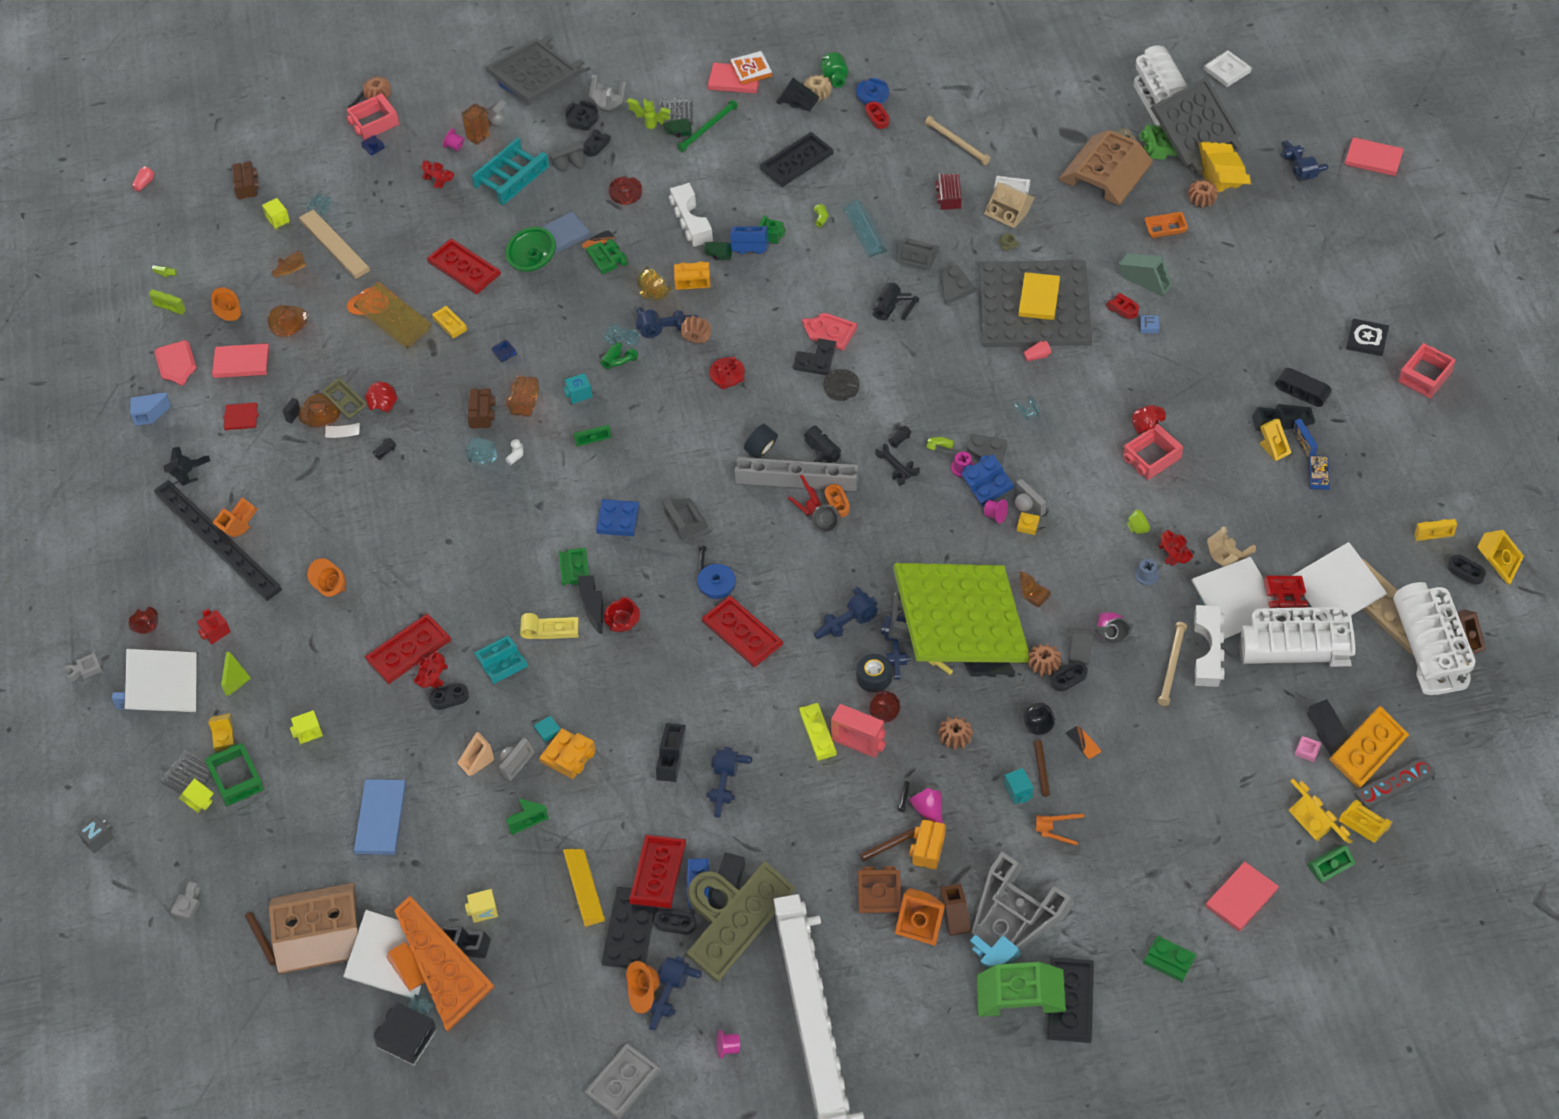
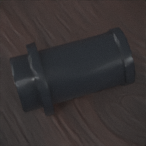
M901 426L898 428V432L888 439V442L893 448H897L905 439L910 438L912 432L907 426Z
M391 438L384 439V443L372 453L375 454L374 456L378 460H381L390 451L395 450L396 443Z

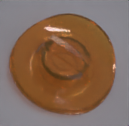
M277 306L268 315L270 330L275 335L281 337L291 336L301 331L308 320V313L304 309L295 306Z
M323 393L310 396L299 412L300 421L307 426L315 428L330 425L340 416V411Z

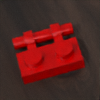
M1266 576L1263 579L1267 597H1275V600L1269 601V608L1308 607V602L1301 601L1300 598L1306 594L1302 576ZM1284 597H1291V600H1285Z

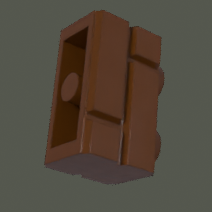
M251 161L243 162L242 164H232L233 184L237 199L256 197L257 189H260L258 179H255L258 177L257 168H253Z
M490 388L469 390L467 419L471 429H478L480 427L490 428L492 420H495V410L492 409V406H496L495 395H492Z

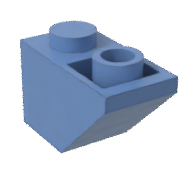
M167 392L130 398V414L135 426L154 423L171 407Z

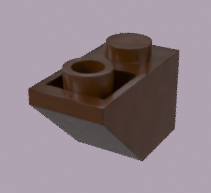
M961 883L940 887L939 901L945 904L943 915L949 935L969 933L971 929L968 908Z

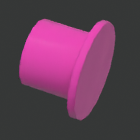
M452 128L443 141V148L450 147L455 151H459L465 139L456 134V130Z
M959 452L955 455V460L951 464V471L954 475L962 477L961 473L967 465L974 466L971 455L967 452Z
M1001 499L999 502L988 500L984 507V515L994 518L999 524L1004 522L1008 512L1007 501L1005 499Z
M719 1030L717 1033V1054L719 1059H722L724 1054H739V1035L724 1034L722 1030Z

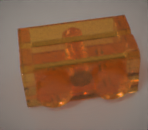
M475 103L469 109L462 112L466 138L478 145L483 139L490 136V123L487 120V110Z
M517 376L515 383L512 382V394L507 397L506 406L509 407L511 415L532 416L539 391V383L536 377Z

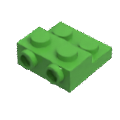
M1149 124L1145 126L1144 130L1140 133V140L1144 141V150L1150 158L1165 160L1167 155L1178 156L1161 126Z

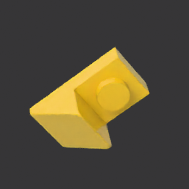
M1274 419L1260 426L1265 439L1260 442V445L1274 461L1291 454L1279 419Z
M231 713L211 717L208 723L212 731L215 752L227 750L230 746L235 745Z

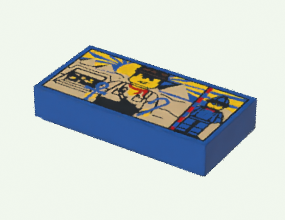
M1301 419L1295 420L1292 433L1309 459V455H1316L1318 445Z
M1309 455L1310 489H1330L1328 456Z

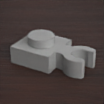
M95 653L76 660L78 665H69L64 668L66 674L72 673L67 676L69 682L77 680L81 675L85 679L102 672Z

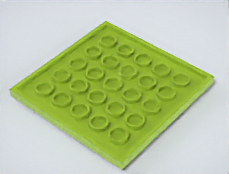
M894 564L893 569L916 661L1028 663L1030 657H1028L1029 650L1004 565Z

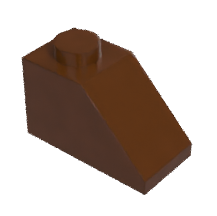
M1465 609L1457 612L1472 653L1476 654L1486 650L1477 612Z

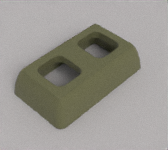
M337 378L322 390L323 395L348 419L353 418L367 405L341 378ZM337 390H340L345 395L339 401L331 397ZM350 402L357 407L352 413H348L344 409V406Z

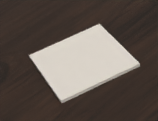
M1349 542L1292 575L1303 577L1306 589L1304 597L1311 607H1344L1353 615L1387 595V592ZM1342 614L1338 615L1340 619H1344ZM1318 615L1321 621L1326 620L1324 615Z
M1251 557L1191 580L1205 606H1220V613L1224 614V624L1220 625V631H1224V639L1242 633L1243 626H1252L1253 612L1257 609L1269 608V601L1275 600L1274 597H1267L1263 577ZM1258 616L1260 621H1264L1262 616Z
M126 649L125 709L196 712V652Z
M365 910L343 977L417 1000L421 985L409 992L386 958L390 950L404 942L410 947L398 920Z

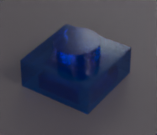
M376 135L361 142L362 148L370 156L385 149L384 143Z

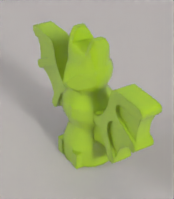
M628 98L626 101L629 104V110L636 114V118H644V125L647 129L655 128L657 122L662 125L664 120L668 121L670 119L669 114L671 110L662 107L659 113H656L653 101L644 99L643 108L637 100Z

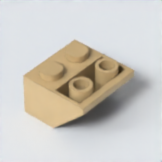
M998 182L984 214L1015 228L1027 215L1035 197L1008 184Z

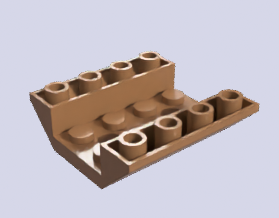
M1107 130L1090 138L1059 177V181L1074 187L1081 179L1104 189V200L1120 206L1151 166L1153 160L1139 142Z
M355 882L271 899L269 905L271 939L278 974L349 961L358 934ZM332 912H340L337 918H329ZM290 920H298L295 926H287Z

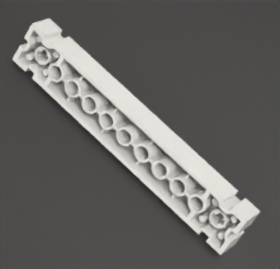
M799 894L775 898V918L817 1119H864L863 1112L849 1114L848 1099L844 1093V1081L840 1075V1062L838 1056L836 1057L835 1039L831 1033L832 1026L830 1017L827 1015L826 998L823 996L822 991L823 984L818 973L819 966L814 954L813 939L810 936V926L821 924L820 916L806 917L805 902H800Z

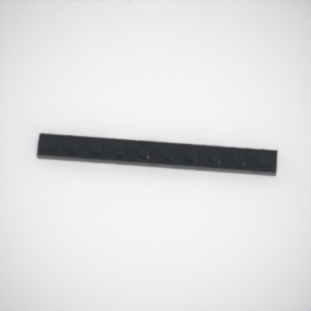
M166 481L154 490L155 495L266 601L282 591L281 586L228 535L214 525L213 521L171 481Z

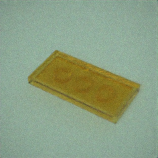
M379 282L375 283L354 303L355 308L407 349L432 326L429 321Z

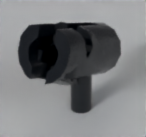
M896 283L885 284L873 308V316L879 320H887L896 307L895 303H898L900 300H912V293H901V289Z
M815 425L804 434L806 439L804 440L811 449L816 451L817 455L813 462H822L825 459L828 463L839 460L841 449L826 434L822 435V430Z

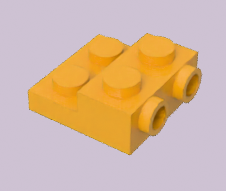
M561 729L539 757V760L546 766L574 779L577 774L582 772L587 760L594 756L596 748L593 740L579 733L574 735Z

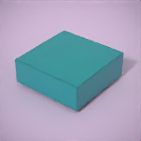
M551 715L534 725L535 731L544 743L554 738L561 730Z

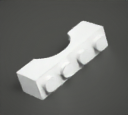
M690 183L670 188L671 196H668L671 206L675 207L674 212L676 217L680 218L681 228L686 230L687 241H691L693 247L702 245L704 242H712V228L707 218L696 217L690 213L696 207L695 193Z
M1196 605L1194 631L1203 635L1210 645L1209 653L1202 658L1196 659L1194 667L1195 686L1219 687L1220 680H1224V668H1221V661H1224V650L1221 649V643H1224V631H1220V625L1224 624V614L1220 613V606Z

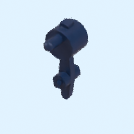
M1288 140L1282 141L1284 149L1281 157H1284L1285 160L1292 159L1294 161L1293 174L1298 181L1318 177L1319 172L1328 169L1327 164L1318 165L1313 156L1302 158L1304 148L1300 145L1293 146Z
M639 307L637 309L638 316L635 325L643 337L653 338L662 332V327L676 326L677 330L681 331L682 323L687 317L699 316L684 315L683 311L676 310L672 317L660 318L655 310L644 311L643 308Z
M855 587L853 589L855 596L847 604L849 612L837 618L833 614H827L823 621L825 625L817 630L814 636L816 639H820L832 633L834 637H841L844 631L842 626L852 619H856L860 624L871 621L878 612L876 607L877 601L873 596L869 597L867 593H863L859 587Z
M890 613V616H884V622L881 623V634H885V640H893V653H886V658L890 661L891 666H894L895 680H901L900 665H907V661H910V656H906V653H899L898 639L888 637L892 613ZM903 615L897 617L896 621L906 623Z
M725 747L724 750L718 749L716 756L713 755L711 767L714 768V774L721 775L719 789H711V792H707V797H710V801L716 802L714 815L716 818H721L723 803L730 804L731 800H735V795H732V791L726 790L728 776H736L738 763L750 764L752 762L751 756L739 755L738 751H733L730 747Z
M676 956L673 959L668 957L659 967V982L665 984V988L660 999H654L652 1007L648 1010L654 1013L649 1026L650 1030L656 1031L662 1016L669 1018L671 1014H675L676 1010L673 1009V1005L668 1003L673 987L682 989L688 976L697 979L702 976V972L691 968L688 963L684 962V958Z

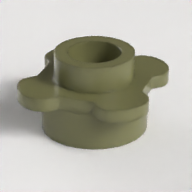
M1010 233L1004 234L998 240L1005 251L1019 246V243L1016 242V237Z

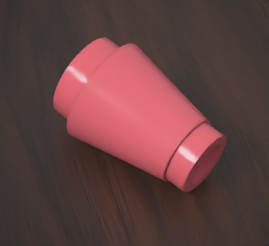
M148 167L140 168L132 188L137 192H141L154 179L155 173Z
M1040 341L1024 351L1023 354L1026 361L1029 362L1047 358L1052 352L1047 341Z

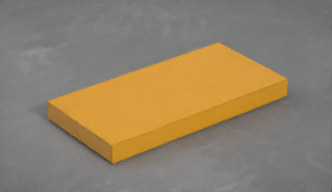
M1379 706L1329 760L1359 789L1409 734Z

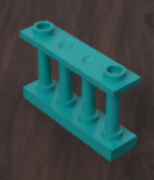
M517 137L478 171L474 172L471 176L473 187L477 189L482 184L496 191L498 203L505 205L549 167L548 156L541 152L537 157H534L522 150L521 140ZM519 155L530 163L523 167L512 159ZM507 164L517 170L518 173L510 176L500 169ZM496 174L507 182L499 186L489 180V178Z

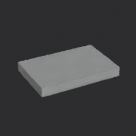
M626 1044L588 1087L585 1095L612 1116L620 1119L659 1074L661 1069L636 1049Z

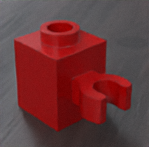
M209 608L202 612L204 618L197 621L199 627L198 634L203 640L207 639L211 645L231 632L227 621L217 610L211 612Z

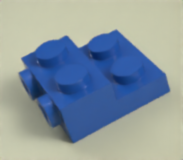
M994 454L990 456L984 455L980 458L979 463L974 466L967 465L961 473L964 482L982 507L985 506L988 500L993 501L1015 488Z

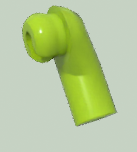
M818 204L814 207V211H817L816 214L819 215L815 225L821 228L828 219L829 214L825 205Z
M942 436L932 437L927 440L928 443L926 445L931 450H935L936 445L952 449L954 441Z

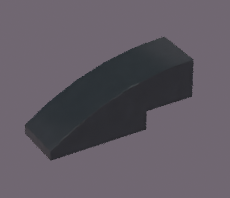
M1277 404L1275 409L1258 407L1252 415L1256 431H1261L1260 426L1274 419L1280 420L1283 430L1293 429L1294 421L1301 419L1305 426L1316 422L1311 407Z
M594 575L578 576L585 613L595 630L599 634H603L602 592L596 591Z
M1325 699L1309 706L1307 715L1318 730V738L1330 756H1332L1348 739V736L1331 704Z
M666 723L659 747L656 780L677 782L686 725Z
M725 852L718 874L723 876L737 890L740 888L739 883L746 865L745 857ZM713 888L710 906L714 909H723L726 906V898L719 890Z
M439 926L467 957L486 958L491 939L485 931H466L462 926Z

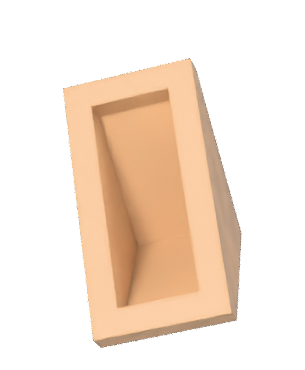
M476 732L457 762L468 776L474 775L494 761L491 745L479 732Z

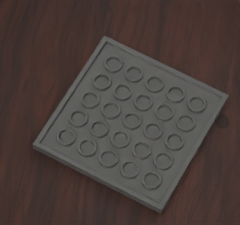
M1086 260L980 262L983 347L1034 346L1040 341H1047L1049 346L1092 345ZM1025 272L1060 276L1054 320L1018 316Z

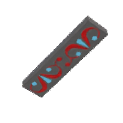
M1423 757L1355 791L1354 795L1362 803V806L1371 809L1434 777L1436 772Z

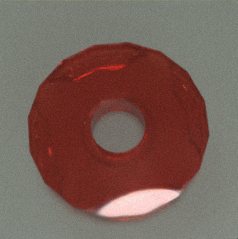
M622 176L610 183L609 197L617 204L629 205L638 201L642 196V184L634 177L627 178Z

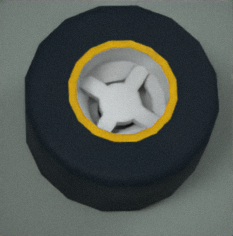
M761 424L746 440L744 450L754 458L760 459L773 447L778 434L766 424Z
M869 654L861 658L856 668V678L859 686L865 691L874 693L888 688L892 681L890 661L880 654Z

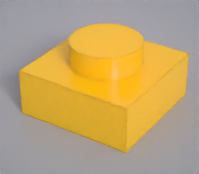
M1021 512L1017 532L1035 535L1040 516Z

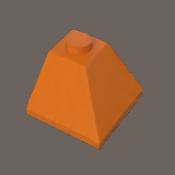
M909 888L903 896L895 934L936 946L945 904L930 893Z

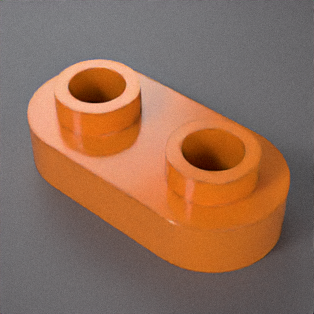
M837 484L828 485L825 488L827 504L834 506L839 511L841 518L847 516L850 512V504L843 488Z

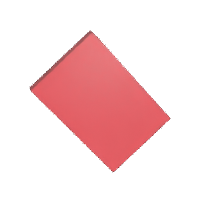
M713 62L708 90L757 94L760 80L741 85L731 64Z
M1353 137L1345 165L1396 176L1404 148Z
M269 344L215 347L213 378L267 375Z
M1244 862L1211 897L1205 907L1240 932L1277 892L1279 886Z

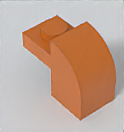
M242 497L231 512L223 508L212 523L228 535L237 537L251 527L248 525V522L258 508Z

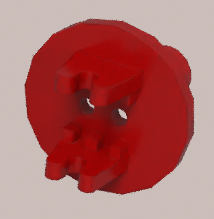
M423 160L421 168L424 170L422 178L430 181L434 177L435 182L433 186L435 188L439 187L442 189L446 181H452L455 173L445 170L443 168L444 165L439 162L432 164L427 160Z
M735 356L731 358L725 357L713 362L710 366L709 376L711 381L718 385L720 389H726L745 380V368L739 360L735 359Z
M1168 529L1161 534V543L1158 547L1159 549H1164L1169 554L1165 559L1166 564L1170 563L1171 566L1178 562L1186 564L1193 558L1192 552L1186 545L1187 540L1182 534L1176 535Z
M435 651L428 658L423 657L418 665L420 669L414 679V683L423 689L429 686L438 689V686H443L444 683L438 677L443 669L447 670L448 665L445 664L444 655Z

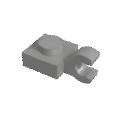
M190 881L187 885L185 896L179 894L170 912L172 916L192 921L200 904L196 899L201 890L197 887V883Z

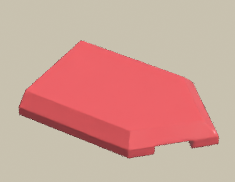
M828 313L819 314V317L812 319H802V323L811 340L818 342V339L821 338L836 341V348L840 350H845L858 326L857 323Z
M180 341L159 347L154 351L161 378L164 380H171L178 385L184 386L189 375L193 374L197 369L189 341Z

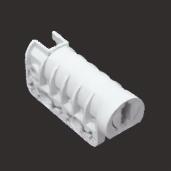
M1157 45L1147 48L1144 55L1137 57L1136 69L1140 75L1135 77L1134 87L1155 125L1161 126L1150 108L1153 104L1161 102L1188 86L1167 49Z
M1425 582L1412 583L1402 587L1395 593L1393 600L1418 665L1416 676L1422 692L1426 695H1438L1467 689L1471 680L1469 672L1474 669L1475 658L1449 591L1442 587L1428 589ZM1437 594H1440L1441 597H1444L1442 605L1441 599L1437 597ZM1446 610L1451 612L1452 615L1448 617ZM1459 644L1464 646L1463 650L1460 649ZM1458 675H1460V678L1464 680V683L1457 681Z
M1344 607L1257 609L1252 614V626H1243L1239 643L1242 664L1329 662L1330 667L1352 666L1349 656L1355 655V637L1351 613ZM1342 614L1344 619H1340L1338 615ZM1298 615H1302L1304 620H1300ZM1316 615H1324L1326 620L1320 621L1316 618ZM1258 616H1262L1264 621H1260ZM1284 616L1286 620L1281 622L1278 621L1275 617Z

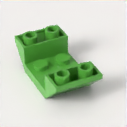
M1041 962L999 964L977 975L979 1017L1000 1016L1001 1008L1043 1006L1044 1013L1066 1012L1063 969Z

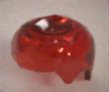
M147 607L146 611L137 609L134 615H131L128 619V625L132 632L137 634L153 632L158 625V612L152 607Z
M889 691L878 692L869 705L870 716L884 721V724L895 720L901 709L900 699Z

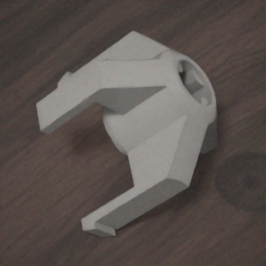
M597 75L591 76L589 98L597 108L612 110L622 104L626 82L620 83L619 95L613 94L612 88L605 87V90H603V84L597 83L596 87Z

